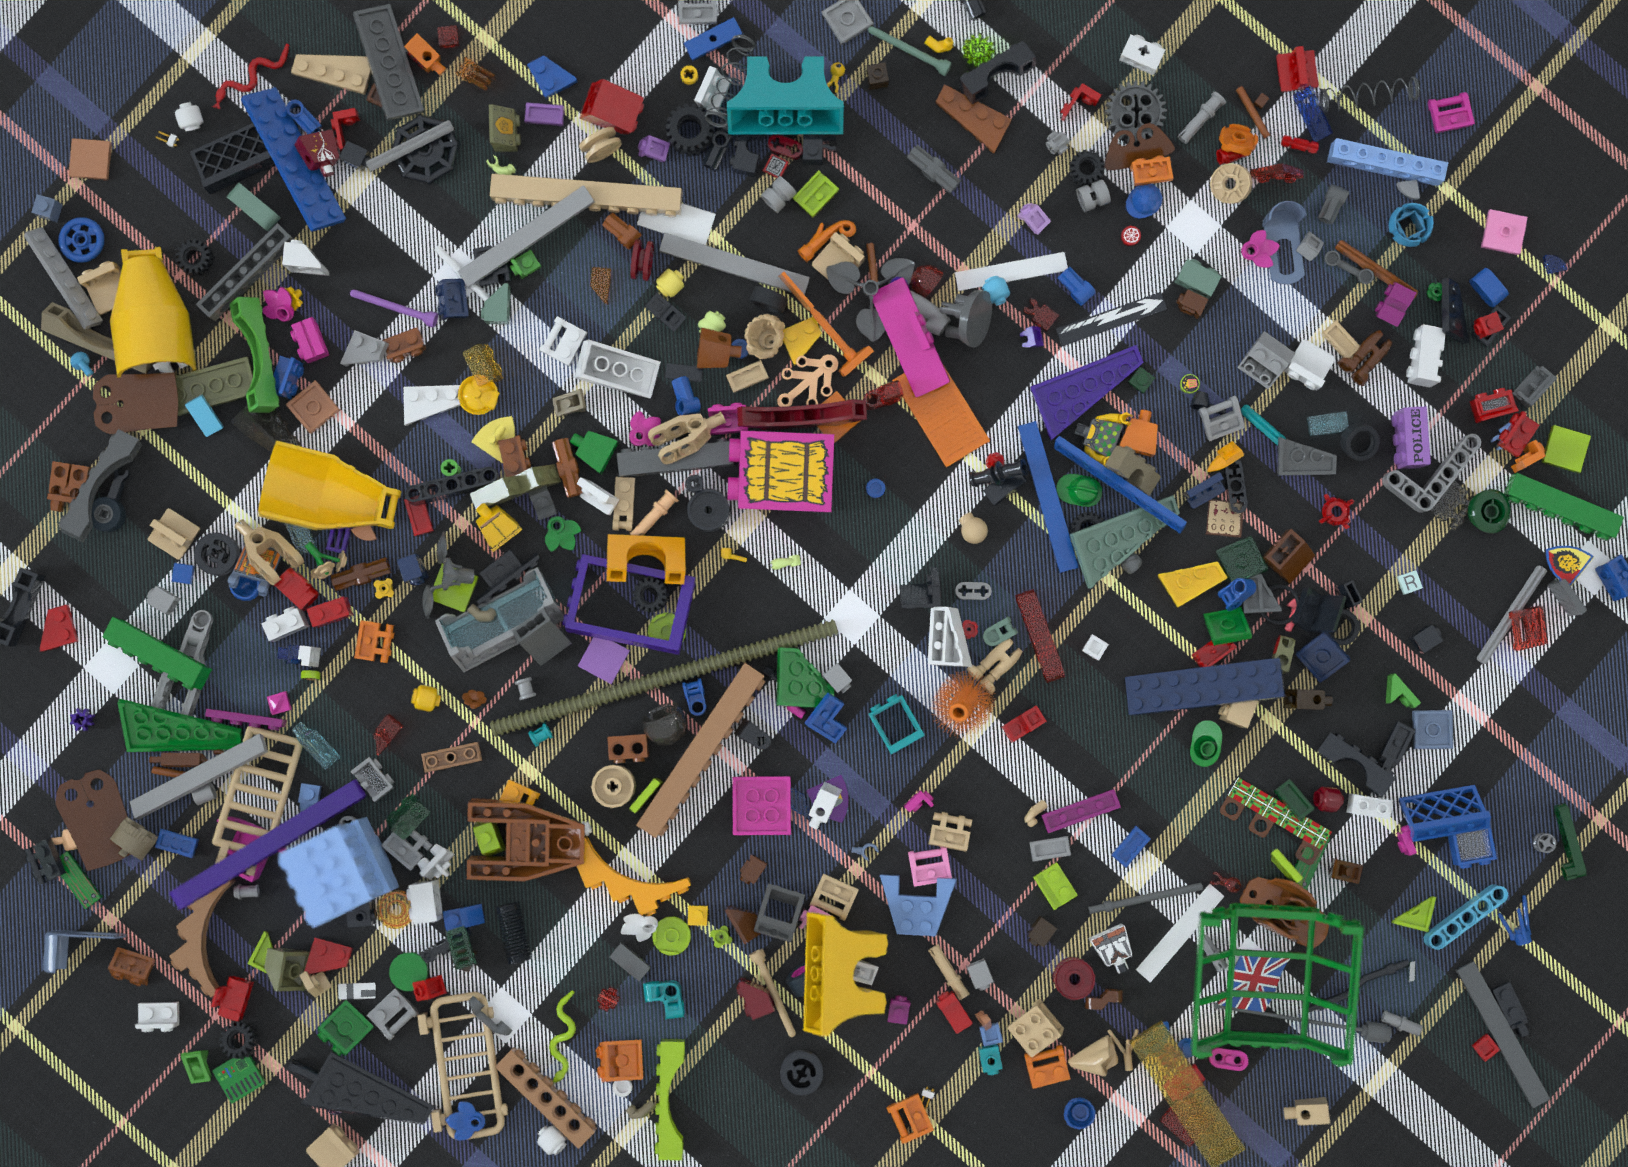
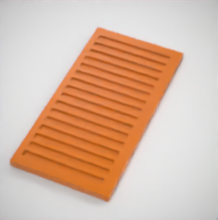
M948 372L949 383L920 397H915L905 373L892 381L946 468L990 442V439Z

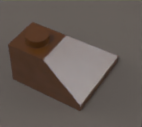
M731 905L726 907L725 912L744 945L761 934L754 931L758 918L756 912Z

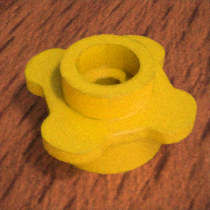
M387 578L385 581L376 580L374 582L376 598L381 599L382 597H392L394 595L393 581Z

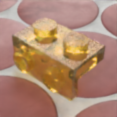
M477 344L463 352L464 358L478 386L504 379L501 374L502 369L495 362L494 352L488 345Z

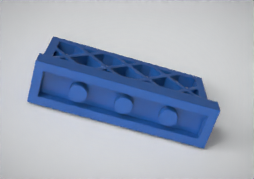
M1475 785L1399 798V804L1411 831L1410 837L1412 842L1489 829L1491 815L1489 811L1485 810ZM1472 792L1474 797L1472 800L1462 796L1463 793ZM1451 796L1455 800L1453 803L1443 800V798ZM1431 799L1436 803L1432 807L1424 803L1425 800ZM1458 801H1462L1468 804V806L1463 809L1456 806ZM1406 803H1414L1417 807L1415 810L1406 807ZM1439 804L1449 808L1446 813L1437 809ZM1473 806L1479 809L1480 812L1472 813L1468 810ZM1422 807L1430 812L1425 816L1419 813L1418 810ZM1453 809L1461 813V816L1454 817L1450 815V812ZM1435 813L1443 818L1434 820L1430 817ZM1415 816L1424 821L1413 824L1412 819Z

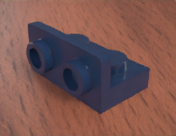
M462 278L440 280L435 286V293L439 298L437 311L441 315V320L468 317L464 280Z
M1220 472L1183 493L1192 509L1225 492V488L1221 483V480L1224 478Z

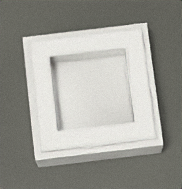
M1092 634L1082 651L1099 661L1109 644Z

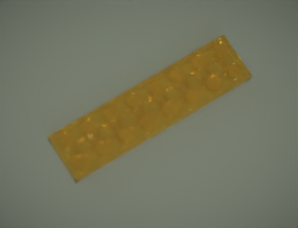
M1162 1020L1129 1040V1044L1210 1167H1218L1246 1150Z

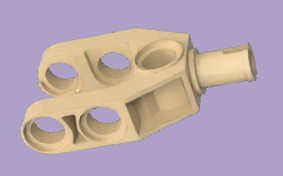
M722 412L707 419L703 418L701 414L680 415L652 428L648 433V437L653 445L659 446L686 433H690L688 437L677 442L673 441L670 445L659 451L658 456L662 463L671 464L697 452L711 438V429L725 424L726 421ZM674 426H679L678 429L671 431ZM662 434L659 438L654 439L655 435ZM689 444L687 448L681 449L682 446ZM672 452L668 457H664L666 453Z
M244 519L240 520L242 524L239 522L235 524L234 528L244 536L245 549L250 565L271 585H275L281 578L270 566V563L260 556L269 547H273L295 569L304 563L300 553L279 533L260 526L252 529Z

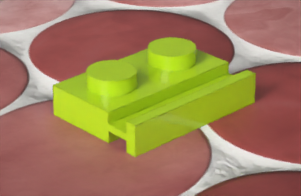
M818 171L793 197V200L810 216L814 217L839 191V188Z
M1057 862L1036 876H1033L1053 910L1078 896Z

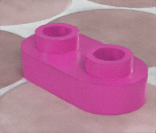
M1216 1047L1212 1049V1057H1208L1210 1063L1217 1068L1241 1071L1248 1065L1247 1055L1240 1050ZM1216 1054H1221L1220 1060H1215ZM1235 1057H1240L1239 1063L1234 1062Z

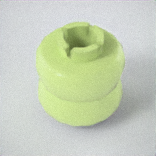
M708 311L705 317L699 321L698 326L700 329L707 328L721 332L726 327L723 321L725 317L722 314L719 315L718 311H715V313Z

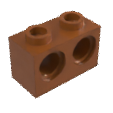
M648 734L608 737L609 760H614V764L626 763L625 759L633 758V762L645 761V757H649ZM637 742L643 745V751L640 754L635 753L633 750V746ZM621 744L624 747L622 755L615 754V745Z

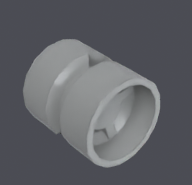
M780 176L772 183L773 188H767L760 195L765 203L777 213L785 206V201L791 200L797 194L794 188Z
M1102 179L1093 182L1091 187L1085 185L1076 190L1079 203L1084 212L1095 209L1096 205L1103 206L1111 202L1108 188Z

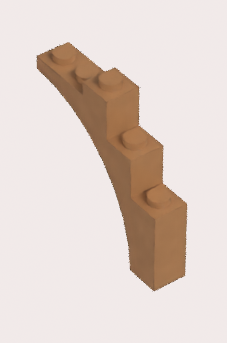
M232 879L187 907L194 912L176 926L178 935L183 940L186 939L187 942L169 956L173 967L180 971L188 968L190 976L194 980H198L203 993L210 997L214 996L216 989L220 986L215 980L208 962L206 950L207 929L217 902L224 892L236 882L235 879Z

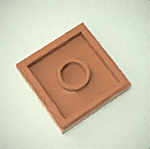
M72 138L68 176L108 180L112 143L110 141Z
M316 380L286 404L310 434L314 433L340 411Z

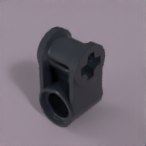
M746 718L742 720L734 732L736 736L760 750H765L771 745L770 736ZM765 736L767 744L759 746L757 739Z

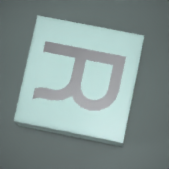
M1416 570L1397 576L1403 595L1423 588Z

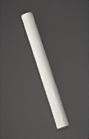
M438 245L434 251L460 276L458 270L461 269V266ZM477 283L471 287L484 302L490 297Z

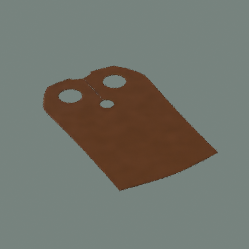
M174 372L122 374L119 378H117V374H110L102 377L93 386V400L98 405L94 411L95 426L108 434H116L118 429L123 432L177 427L178 392ZM103 386H109L111 389V394L107 398L102 397L100 394V389ZM119 400H122L124 403L122 407L117 405ZM104 412L112 414V421L108 424L103 423L101 419Z
M95 770L85 773V776L80 780L71 779L59 785L56 794V806L73 838L86 870L90 871L124 859L123 856L118 854L122 848L110 840V837L122 821L128 817L115 780L107 773ZM95 778H100L104 785L102 789L94 790L91 788V781ZM68 789H75L78 796L74 801H68L65 798V792ZM87 801H93L94 806L88 807L86 804Z

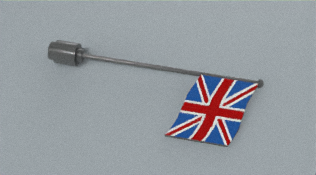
M1240 956L1235 964L1233 990L1275 992L1282 971L1290 959ZM1233 997L1232 1011L1301 1022V1018L1265 1012L1271 999ZM1226 998L1221 999L1219 1003H1214V1009H1225ZM1308 1019V1023L1341 1029H1346L1347 1026ZM1366 1021L1365 1024H1362L1361 1028H1355V1031L1361 1032V1036H1364L1366 1041L1385 1043L1391 1039V1027L1383 1023Z

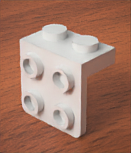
M1302 340L1284 372L1288 373L1287 375L1292 379L1303 382L1307 388L1317 391L1323 386L1325 382L1323 379L1334 363L1335 357L1308 340Z

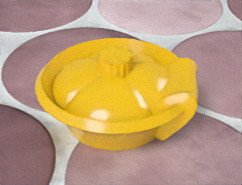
M472 375L461 383L458 390V400L465 411L480 415L495 409L500 393L495 383L487 376Z

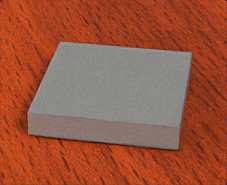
M840 0L822 11L823 17L841 45L874 24L859 0Z

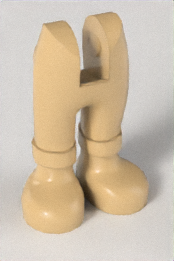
M1010 638L998 644L980 662V665H972V667L967 668L973 678L975 677V680L977 678L979 680L986 670L988 671L998 660L1000 661L979 683L987 689L986 691L989 694L995 692V687H993L994 681H997L1000 676L1006 673L1018 661L1023 652L1020 648H1017L1009 656L1005 653L1014 643Z

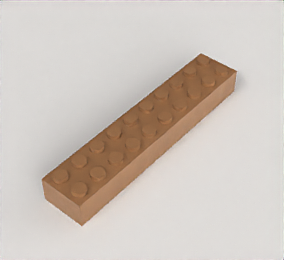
M744 663L636 826L655 839L659 835L662 837L669 828V825H667L668 821L675 819L680 811L678 806L680 803L685 804L691 795L688 791L691 787L695 788L701 780L700 773L702 770L704 772L707 771L712 763L710 758L713 754L717 755L723 747L720 743L724 738H729L734 730L731 728L734 722L739 723L745 714L742 710L745 706L749 707L755 699L752 695L756 689L760 691L766 681L763 680L764 675Z

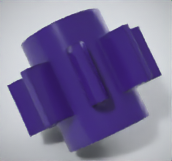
M76 708L77 713L70 714L72 722L69 724L76 726L75 731L81 730V727L84 731H88V726L94 725L92 718L95 715L89 714L88 708H85L83 712L81 708ZM84 717L85 720H83L82 723H80V719Z

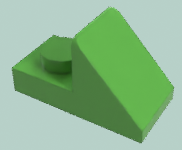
M1396 674L1388 675L1386 703H1392L1400 696L1399 700L1405 707L1416 708L1421 703Z
M208 1050L181 1053V1058L191 1084L211 1081L212 1075L207 1064Z

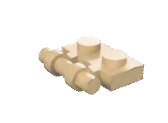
M934 812L933 820L940 821V826L932 824L929 845L967 852L970 832L963 831V827H971L972 820L966 819L965 816L961 815L956 817L948 815L946 812H942V814ZM946 823L957 824V829L946 827Z

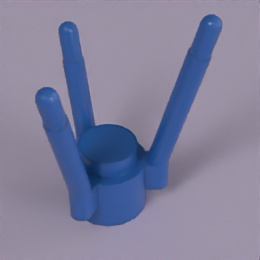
M1525 895L1522 896L1524 921L1521 909L1518 908L1517 914L1520 927L1514 928V932H1512L1502 914L1498 913L1502 924L1509 933L1510 939L1515 940L1516 945H1525L1532 942Z

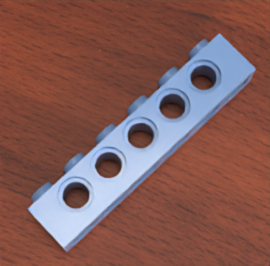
M1338 138L1331 143L1327 162L1407 180H1417V182L1439 186L1445 181L1448 162Z

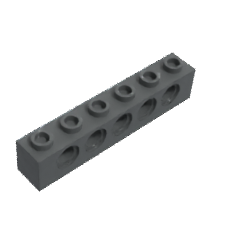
M277 223L196 305L210 319L216 321L230 308L229 303L237 297H241L283 255L284 243L295 239Z

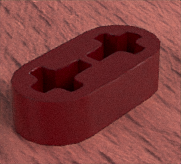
M777 134L772 135L768 140V148L775 154L793 160L799 159L802 156L803 148L798 141ZM779 140V144L784 147L777 146V148H773L772 142ZM794 146H797L799 153L795 152L793 155L787 147L794 148Z

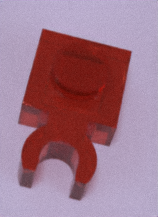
M1030 299L1029 302L1033 304L1034 308L1028 309L1025 306L1024 312L1033 314L1032 321L1047 332L1059 315L1045 304L1041 308L1038 307L1036 300Z

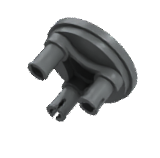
M984 290L973 291L969 296L957 294L955 298L956 304L946 301L941 303V305L945 306H940L942 314L954 315L959 319V327L947 326L945 331L946 337L960 339L961 342L973 348L982 343L988 332L992 316L990 294Z

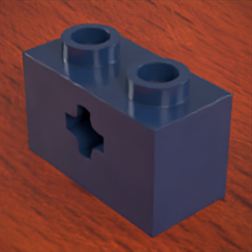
M412 554L397 560L404 582L417 586L425 583L424 579L429 578L422 556Z

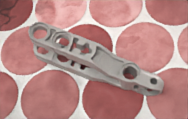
M199 610L193 614L179 650L188 656L194 657L195 660L204 665L206 664L203 655L213 623V616L210 612ZM165 672L161 674L151 703L152 707L165 709L174 681L167 678L168 674ZM200 689L188 690L185 702L181 705L183 708L180 714L193 716L201 693Z

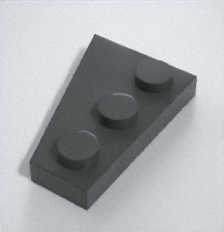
M1278 437V475L1336 474L1337 455Z

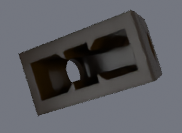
M1284 689L1283 708L1324 710L1325 706H1331L1333 703L1332 695H1325L1324 690Z

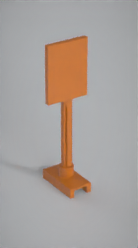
M785 272L778 276L807 311L811 312L813 318L844 353L843 355L848 361L838 371L843 377L848 375L874 352L870 346H866L856 353L852 347L850 348L820 312L813 308V304Z

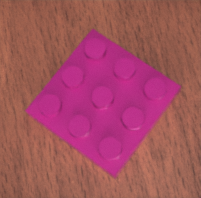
M791 776L732 777L733 835H791Z

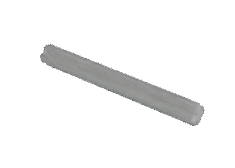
M447 120L368 160L366 165L370 171H374L453 131L454 127Z

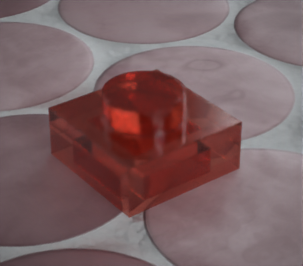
M456 25L437 27L440 48L459 46Z

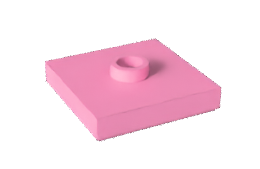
M1490 209L1487 215L1481 247L1519 255L1528 217Z

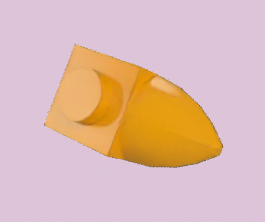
M1231 441L1216 451L1218 456L1210 463L1207 472L1218 471L1229 466L1244 456L1243 451Z

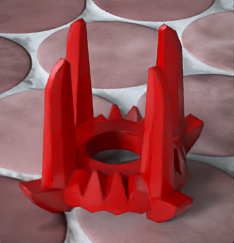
M1325 494L1324 499L1326 502L1322 508L1323 518L1319 520L1320 524L1326 521L1331 525H1342L1345 529H1348V523L1350 522L1349 506L1354 503V500L1351 499L1345 502L1340 498L1329 497L1328 494ZM1334 506H1338L1342 510L1339 517H1335L1331 513Z

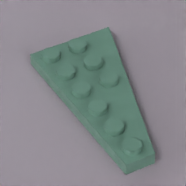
M1174 495L1157 501L1176 515L1180 514ZM1139 507L1071 533L1070 537L1088 589L1096 585L1095 583L1108 575V572L1121 564L1141 547L1140 545L1149 540L1153 534L1166 526V524Z

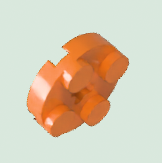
M1230 124L1229 128H1222L1219 141L1224 151H1232L1249 156L1257 146L1258 136L1256 133L1254 135L1250 133L1251 129L1246 126Z

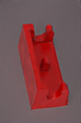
M1211 640L1191 656L1200 668L1209 667L1237 647L1233 642L1213 645Z

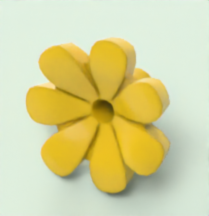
M289 287L286 290L291 295V306L296 311L302 305V301L299 299L302 296V291L300 289L294 291L292 287Z

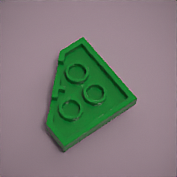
M778 648L776 706L816 708L827 692L834 696V688L822 678L820 672L812 663L807 661L798 648Z

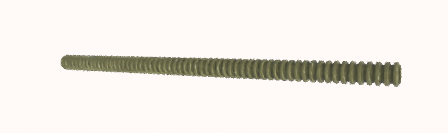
M831 619V622L825 621L824 624L822 622L819 625L814 624V627L808 626L807 629L802 628L800 631L797 629V632L791 631L790 634L785 633L784 636L780 634L777 638L774 636V639L768 638L767 641L762 640L760 643L759 641L756 644L750 643V646L744 645L745 647L743 648L740 646L737 650L733 648V651L727 650V653L723 651L720 655L717 653L716 656L710 655V658L704 657L703 660L701 658L698 659L699 661L693 660V663L687 662L686 665L683 663L680 667L676 665V668L670 667V670L664 669L663 672L661 670L658 673L653 672L652 675L647 674L646 677L641 676L639 679L636 677L635 680L629 679V682L624 681L623 684L619 682L616 686L615 684L612 687L606 686V689L600 688L599 691L596 689L593 693L589 691V694L583 693L582 696L579 694L576 698L572 696V699L566 698V701L560 700L559 703L557 701L554 704L549 703L548 706L543 705L542 708L539 706L536 710L532 708L531 711L526 710L525 713L520 712L519 715L515 713L514 716L509 715L508 718L502 717V720L496 719L495 722L492 720L490 727L493 735L498 737V734L504 735L505 732L508 734L511 730L515 732L516 729L521 730L522 727L527 728L528 725L532 727L533 724L538 725L539 722L544 723L545 720L548 722L550 719L555 720L556 717L562 718V715L567 716L568 713L572 715L573 712L578 713L579 710L585 711V708L589 710L592 706L595 708L596 705L602 706V703L608 704L609 701L612 703L615 699L619 701V698L625 699V696L631 697L632 694L634 696L637 693L642 694V691L648 692L649 689L651 691L654 688L659 689L660 686L665 687L666 684L671 685L672 682L676 684L677 681L682 682L683 679L688 680L689 677L694 678L696 675L699 677L700 674L706 675V672L711 673L713 670L716 672L719 668L723 670V667L729 668V665L733 667L736 663L738 665L740 662L746 663V660L752 661L753 658L755 660L758 659L757 657L763 658V655L769 656L770 653L773 655L776 651L778 652L780 647L792 648L795 646L796 648L798 647L797 645L803 646V643L809 644L810 641L815 642L817 639L820 641V638L826 639L827 636L832 637L833 634L837 636L836 622L834 619Z

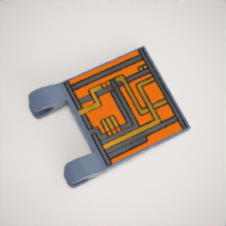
M244 545L235 568L228 578L229 587L236 589L240 576L261 582L257 588L258 594L265 597L270 583L250 565ZM269 547L265 553L260 554L276 571L282 556L272 547Z

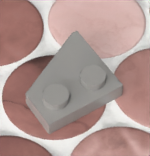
M355 330L340 364L347 367L349 364L358 363L361 365L368 362H382L389 344Z

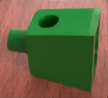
M588 431L585 437L575 433L570 440L571 444L578 447L576 455L601 475L619 444L615 439Z

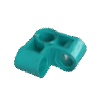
M670 980L643 983L645 1003L663 1001L665 1019L685 1017L684 1002L679 982ZM674 986L677 993L674 995L669 994L667 987Z

